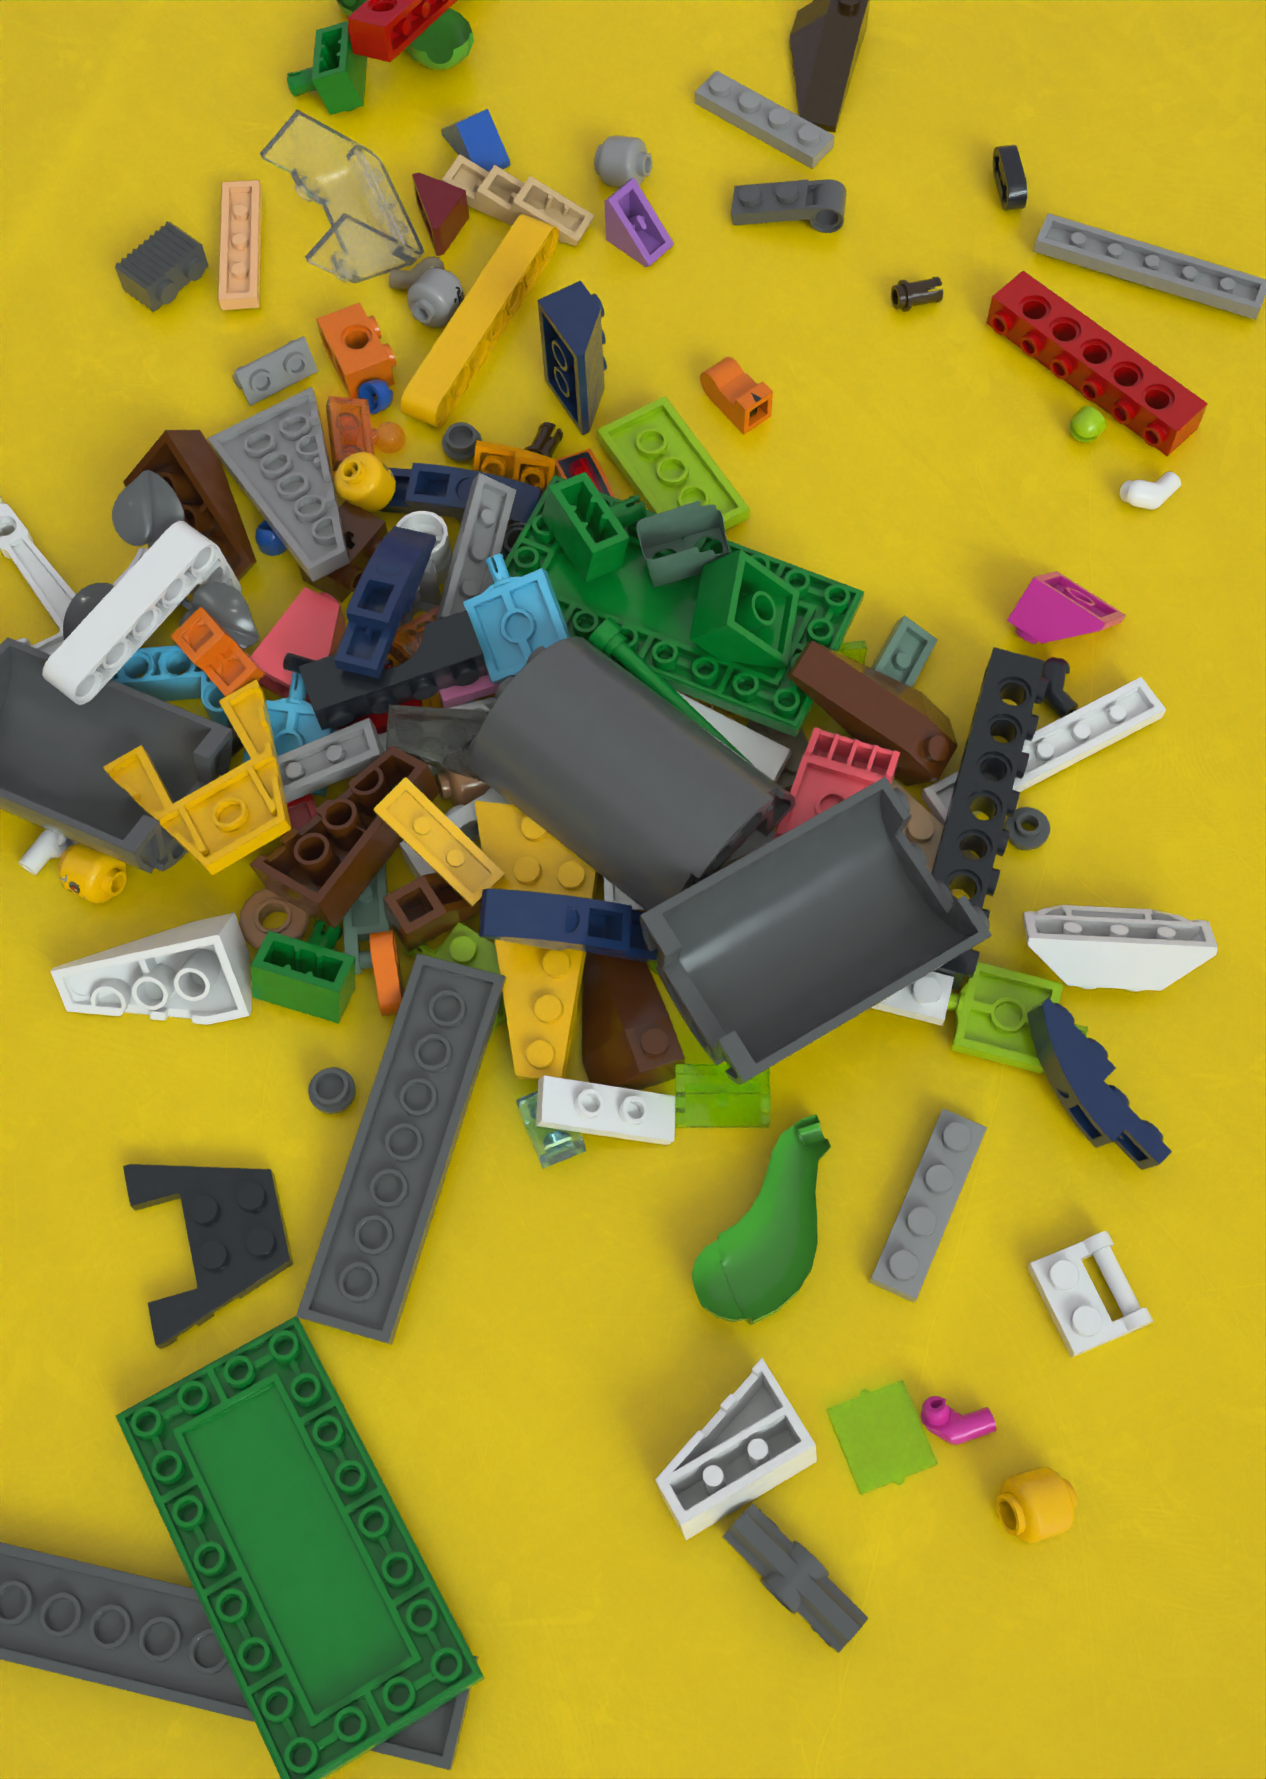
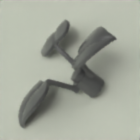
M147 470L143 471L119 494L112 509V521L116 532L125 542L133 546L148 544L149 549L173 523L185 521V514L181 501L169 483L153 471ZM214 582L202 585L195 591L192 603L187 600V597L180 603L189 611L181 618L179 627L202 606L243 649L254 645L260 639L246 600L238 590L226 583ZM94 583L81 589L74 596L66 610L63 621L64 640L112 590L113 585L109 583Z

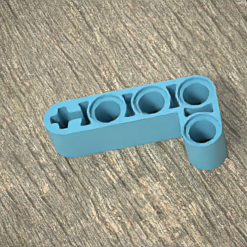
M178 645L139 648L111 678V680L163 701L201 698L210 720L226 727L229 726L227 715L223 708H219L221 706L219 700L225 696L205 672L196 666ZM188 670V671H186V672L183 673V674L177 675V674L180 673L181 671Z

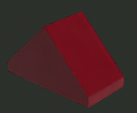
M420 172L412 174L416 202L436 256L444 255L469 219L466 190Z

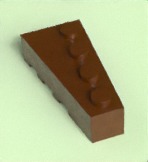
M392 746L348 782L350 788L332 801L328 798L315 809L318 814L298 831L293 827L280 838L282 844L266 857L263 854L259 855L249 865L267 890L335 929L400 845L399 843L403 841L373 809L405 777L431 802L440 793V789L428 764Z

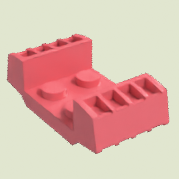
M814 727L790 791L795 797L796 805L780 821L774 839L884 777L892 784L900 752L884 749L878 745L867 744L857 739H850L840 736V734H833Z

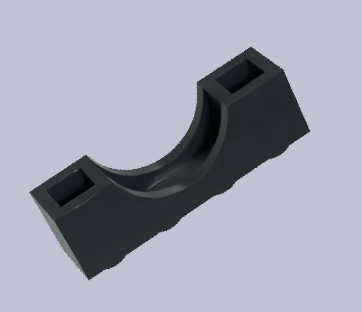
M467 610L426 623L422 642L414 655L396 667L382 670L380 678L337 669L334 661L336 654L299 666L321 730L342 728L351 724L355 719L372 713L384 714L394 709L396 705L414 699L425 700L434 696L439 690L455 685L466 686L477 681L479 677L488 675L484 655Z

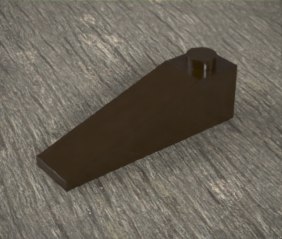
M814 0L797 12L790 33L789 44L790 51H792L793 75H795L798 116L825 131L836 132L866 32L870 0Z

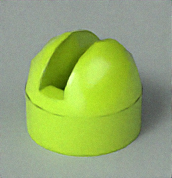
M1091 406L1081 407L1070 423L1071 435L1080 442L1094 440L1106 428V421L1103 415Z

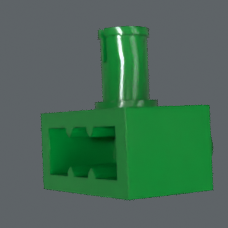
M348 21L316 30L313 67L287 73V83L294 97L317 90L330 115L343 111H352L357 107L364 106L367 57L353 54L351 39L348 34Z
M583 472L548 486L542 518L586 583L622 568L630 540L624 528L646 518L647 513L643 501L639 502L640 497L636 494L608 506L587 473Z
M317 920L307 942L268 931L251 964L253 998L339 1024L355 990V956L334 950L337 941L343 933L340 926L337 925L335 929L328 926L326 932H324L323 929L326 924Z

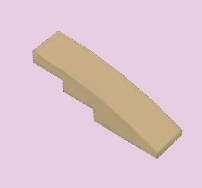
M460 154L442 179L443 182L466 190L467 204L472 208L511 226L521 214L558 227L559 242L577 246L595 217L592 213L532 176H529L524 183L496 165L488 172Z

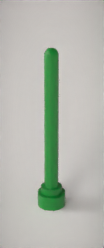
M611 617L607 618L590 635L587 640L608 657L614 656L636 678L751 763L625 643L627 638L622 634L624 629Z

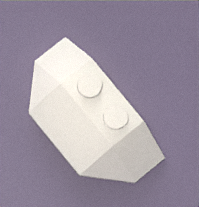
M1058 905L1043 908L1037 912L1027 911L1023 913L1027 945L1068 986H1079L1084 989L1100 987L1126 989L1134 992L1142 990L1161 991L1214 957L1218 949L1209 921L1200 919L1190 921L1180 915L1152 909Z

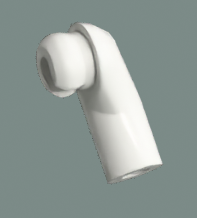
M45 830L18 863L29 873L36 876L49 859L61 857L62 853L69 846L78 842L50 830Z

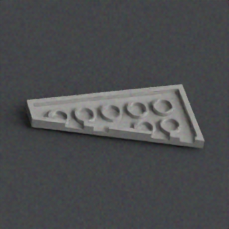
M313 387L207 438L223 466L312 582L350 563Z

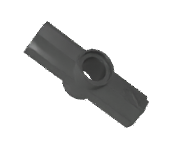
M753 1503L723 1535L722 1538L762 1577L760 1582L788 1611L792 1614L797 1612L811 1626V1629L837 1653L843 1649L867 1621L868 1617L828 1578L829 1573L825 1567L797 1541L792 1543L779 1530L777 1525Z

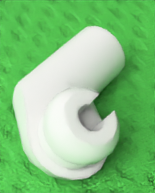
M1166 472L1155 483L1140 479L1135 481L1128 480L1120 488V498L1122 501L1135 507L1149 510L1157 509L1181 486V480L1173 472Z

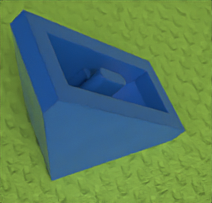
M488 109L472 114L441 129L442 136L458 155L464 156L486 171L490 172L494 165L502 170L510 166V159Z

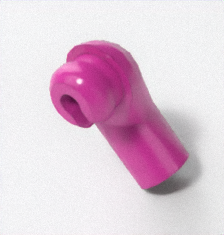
M931 1396L922 1405L920 1417L923 1425L929 1432L950 1444H961L997 1431L995 1420L988 1407L961 1415L946 1405V1400L940 1396Z

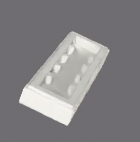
M544 1075L538 1080L536 1126L669 1145L674 1142L675 1096Z

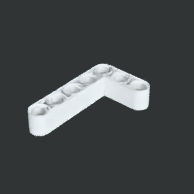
M185 521L173 523L52 653L43 667V678L76 704H85L101 691L189 593L194 595L195 591L202 585L214 582L226 583L242 593V587L219 546Z

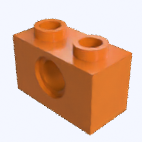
M360 302L316 319L322 344L351 401L359 398V387L367 381L381 379L388 383L387 386L395 384L392 367L397 366L393 351L388 343L382 345L379 340L382 338L375 317L373 315L367 317Z

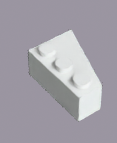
M763 1358L752 1368V1373L733 1395L730 1393L720 1405L721 1409L701 1431L698 1430L655 1479L660 1495L685 1540H688L817 1462L816 1444Z

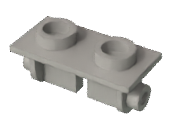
M302 336L294 341H289L288 344L243 367H238L234 371L235 374L232 375V378L238 389L243 390L247 402L251 406L318 372L306 339Z

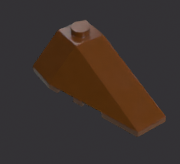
M807 642L787 675L854 739L900 752L894 776L905 786L939 780L958 747L950 719L921 691L817 642Z

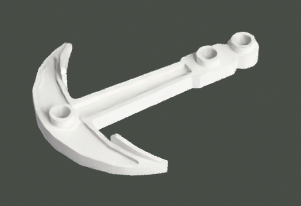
M0 496V551L6 558L12 559L60 630L56 635L34 645H31L27 638L16 641L52 655L64 642L63 621L66 610L76 594L33 544L29 531ZM147 548L138 549V552L133 561L131 562V564L129 565V567L116 579V581L113 583V586H115L124 577V575L136 564V562L148 551Z

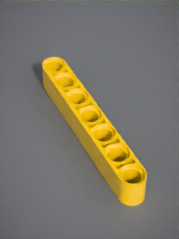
M524 214L519 215L406 386L400 404L402 414L438 428L445 424L553 256L559 239V229L557 226Z

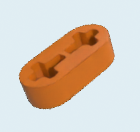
M394 930L373 932L369 936L370 952L381 1015H397L404 995V986Z

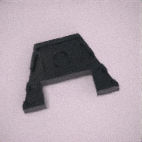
M141 1164L123 1166L130 1206L135 1211L181 1198L197 1289L148 1302L154 1341L158 1348L168 1347L177 1341L176 1337L196 1324L200 1326L214 1317L216 1311L238 1297L240 1299L293 1265L275 1175L271 1169Z

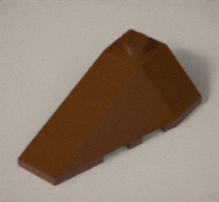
M165 430L123 483L127 487L143 471L147 470L153 471L166 480L181 501L185 522L219 546L236 578L240 581L257 561L221 461L200 430Z
M586 952L583 968L582 1062L589 1083L642 1090L684 1076L685 1057L647 962Z

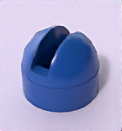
M373 379L360 385L358 390L359 401L367 412L376 414L391 405L393 391L389 390L386 381Z
M266 521L258 525L255 539L262 553L276 556L287 550Z

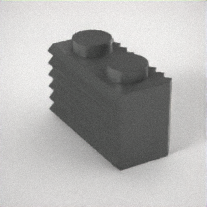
M167 221L165 226H161L159 231L156 230L154 235H150L148 240H144L143 244H139L137 249H133L132 254L128 253L126 258H122L121 263H116L115 269L124 291L137 301L139 300L147 309L149 308L152 312H155L163 304L171 303L176 298L178 291L191 280L196 281L200 279L209 265L202 244L173 223Z

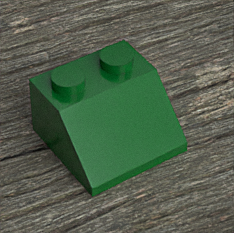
M737 550L703 565L689 640L719 660L774 668L787 667L800 592L743 550Z

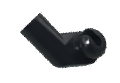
M1052 657L1044 662L1041 678L1048 679L1043 701L1062 718L1076 711L1078 704L1063 690L1066 674L1070 673L1068 662L1063 658Z

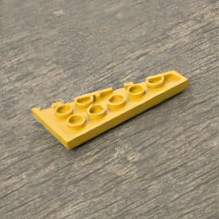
M474 801L481 850L505 873L491 889L531 891L595 899L599 873L514 805ZM495 939L500 975L506 977L502 992L515 1076L521 1080L537 1082L544 1075L565 1079L586 952L573 949L558 951Z

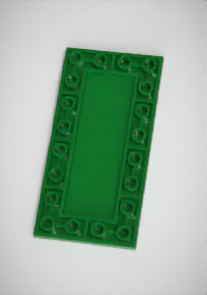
M554 475L548 486L566 479ZM547 486L504 561L509 576L522 577L543 568L548 573L570 637H582L588 640L595 629L603 621L611 617L624 629L622 634L627 638L625 643L674 690L797 738L814 701L787 675L807 642L814 641L831 650L839 651L863 601L864 591L727 540L730 552L743 550L797 589L800 595L787 667L774 668L719 660L689 640L701 574L654 588L640 545L637 523L624 528L630 540L622 568L585 583L542 518L548 490ZM600 492L608 506L622 501ZM646 510L647 517L657 514ZM703 537L694 544V547H698L699 552L713 550L716 555L723 553L722 544L714 537ZM663 549L658 551L652 560L677 552L672 549ZM614 656L610 657L612 660H614L616 663H618L620 666L626 669Z
M298 1317L291 1318L116 1415L117 1421L281 1779H325L485 1679Z

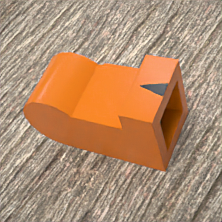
M727 356L701 373L700 382L706 395L743 435L771 417L773 391L763 381L757 384L748 374L743 372L740 365L732 357ZM756 409L757 412L750 417V411Z

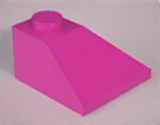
M1054 571L1033 577L1007 621L1017 627L1015 633L1030 643L1037 644L1038 641L1040 643H1047L1101 631L1121 623L1126 615L1060 572Z

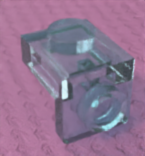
M538 1091L517 1099L516 1104L525 1130L542 1169L587 1151L580 1132L536 1126Z

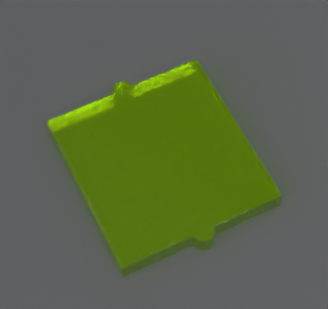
M903 1380L872 1392L863 1389L859 1393V1397L826 1410L860 1495L893 1482L896 1485H902L906 1477L938 1465Z

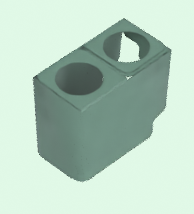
M696 501L641 519L637 523L640 545L654 588L702 574L703 565L732 553L728 547L724 518L721 511L716 509L714 504L700 506V501ZM703 537H714L722 544L723 553L716 555L713 550L699 552L698 547H694V544ZM663 549H672L677 552L652 560L653 556Z

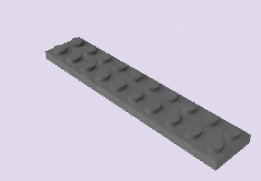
M0 1542L1 1660L255 1722L195 1589ZM474 1656L476 1662H478L479 1657ZM471 1688L370 1751L452 1770Z

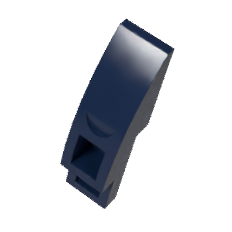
M413 463L412 469L389 468L396 481L395 492L392 500L380 511L407 514L416 511H428L438 516L455 517L461 524L472 481L481 473L516 490L507 525L509 526L513 523H527L542 497L543 491L541 488L484 472L442 465Z
M394 526L380 542L370 558L346 610L348 624L334 658L337 669L380 678L404 611L410 612L436 542L435 535Z
M488 888L482 890L479 937L558 951L573 949L640 962L657 961V948L650 952L643 937L640 915L644 912L632 910L631 905L541 892Z
M1048 998L1034 1006L1027 1013L1038 1059L1050 1086L1078 1129L1095 1148L1114 1141L1141 1170L1160 1165L1172 1151L1162 1142L1164 1138L1158 1128L1149 1121L1141 1120L1132 1111L1125 1094L1115 1086L1107 1085L1104 1082L1116 1069L1107 1059L1108 1053L1105 1048L1096 1040L1087 1038L1074 1025L1075 1020L1073 1016L1062 1005L1053 1003Z

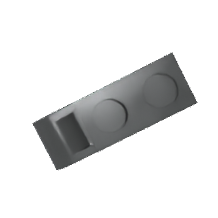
M832 179L735 186L731 209L733 225L809 219L811 226L815 230L822 233H833L838 231L844 223L847 190L841 182Z

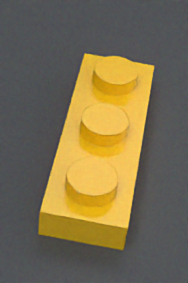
M406 777L373 809L471 907L482 898L483 889H491L505 874Z

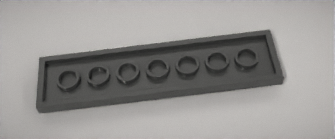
M417 954L296 1317L389 1345L393 1344L503 997L502 990L506 981L505 976Z

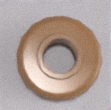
M265 888L257 891L246 900L240 911L239 926L244 939L253 948L259 950L268 931L301 940L309 926L310 914ZM273 912L287 914V919L281 927L276 929L263 927V922L269 914Z

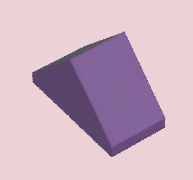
M635 178L629 179L604 201L606 240L644 267L650 266L674 245Z

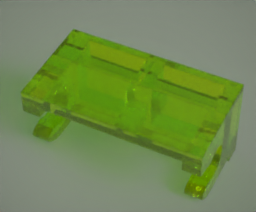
M675 1064L676 1128H769L771 1113L770 1068L743 1084H737L729 1079L725 1073L726 1070L731 1068L728 1064H718L717 1066L716 1064Z

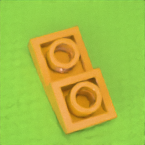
M476 440L473 470L527 483L541 488L544 493L554 476L556 459L512 446Z

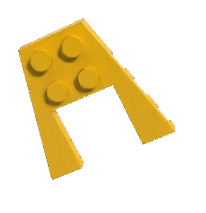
M257 679L219 700L221 707L251 759L179 801L173 802L154 763L142 745L103 766L111 779L147 814L160 821V826L211 875L216 874L292 829L265 693Z

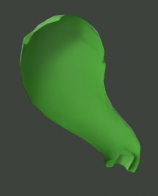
M367 0L336 1L343 12L349 17ZM449 8L418 36L406 50L413 60L432 70H446L453 68L468 56L474 42L473 32L469 22L460 13Z
M817 1114L801 1119L780 1135L772 1151L762 1189L751 1209L737 1224L718 1234L717 1240L707 1245L695 1260L692 1271L695 1292L702 1307L716 1318L730 1322L746 1321L753 1325L778 1312L797 1295L812 1270L818 1243L815 1194L818 1161L831 1148L828 1139H825L822 1134Z

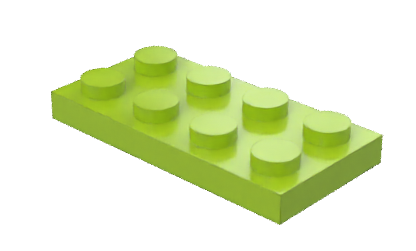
M666 396L597 429V440L649 511L659 514L700 501V506L716 505V509L721 511L724 518L725 531L749 519L750 508Z

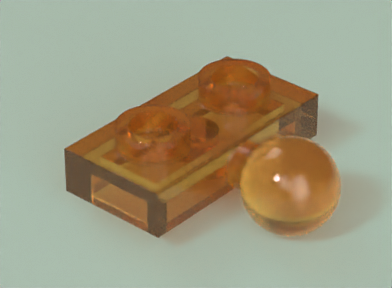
M328 397L326 412L333 471H337L342 461L353 453L363 451L375 456L374 445L381 452L388 454L398 452L403 448L406 440L405 433L398 424L385 422L376 429L371 428L368 399Z

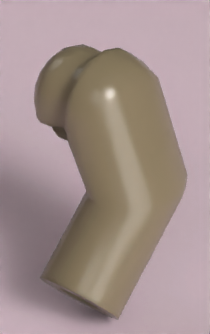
M434 256L423 259L411 271L391 269L389 286L394 289L409 290L426 270L431 268L445 269L444 263L440 258Z

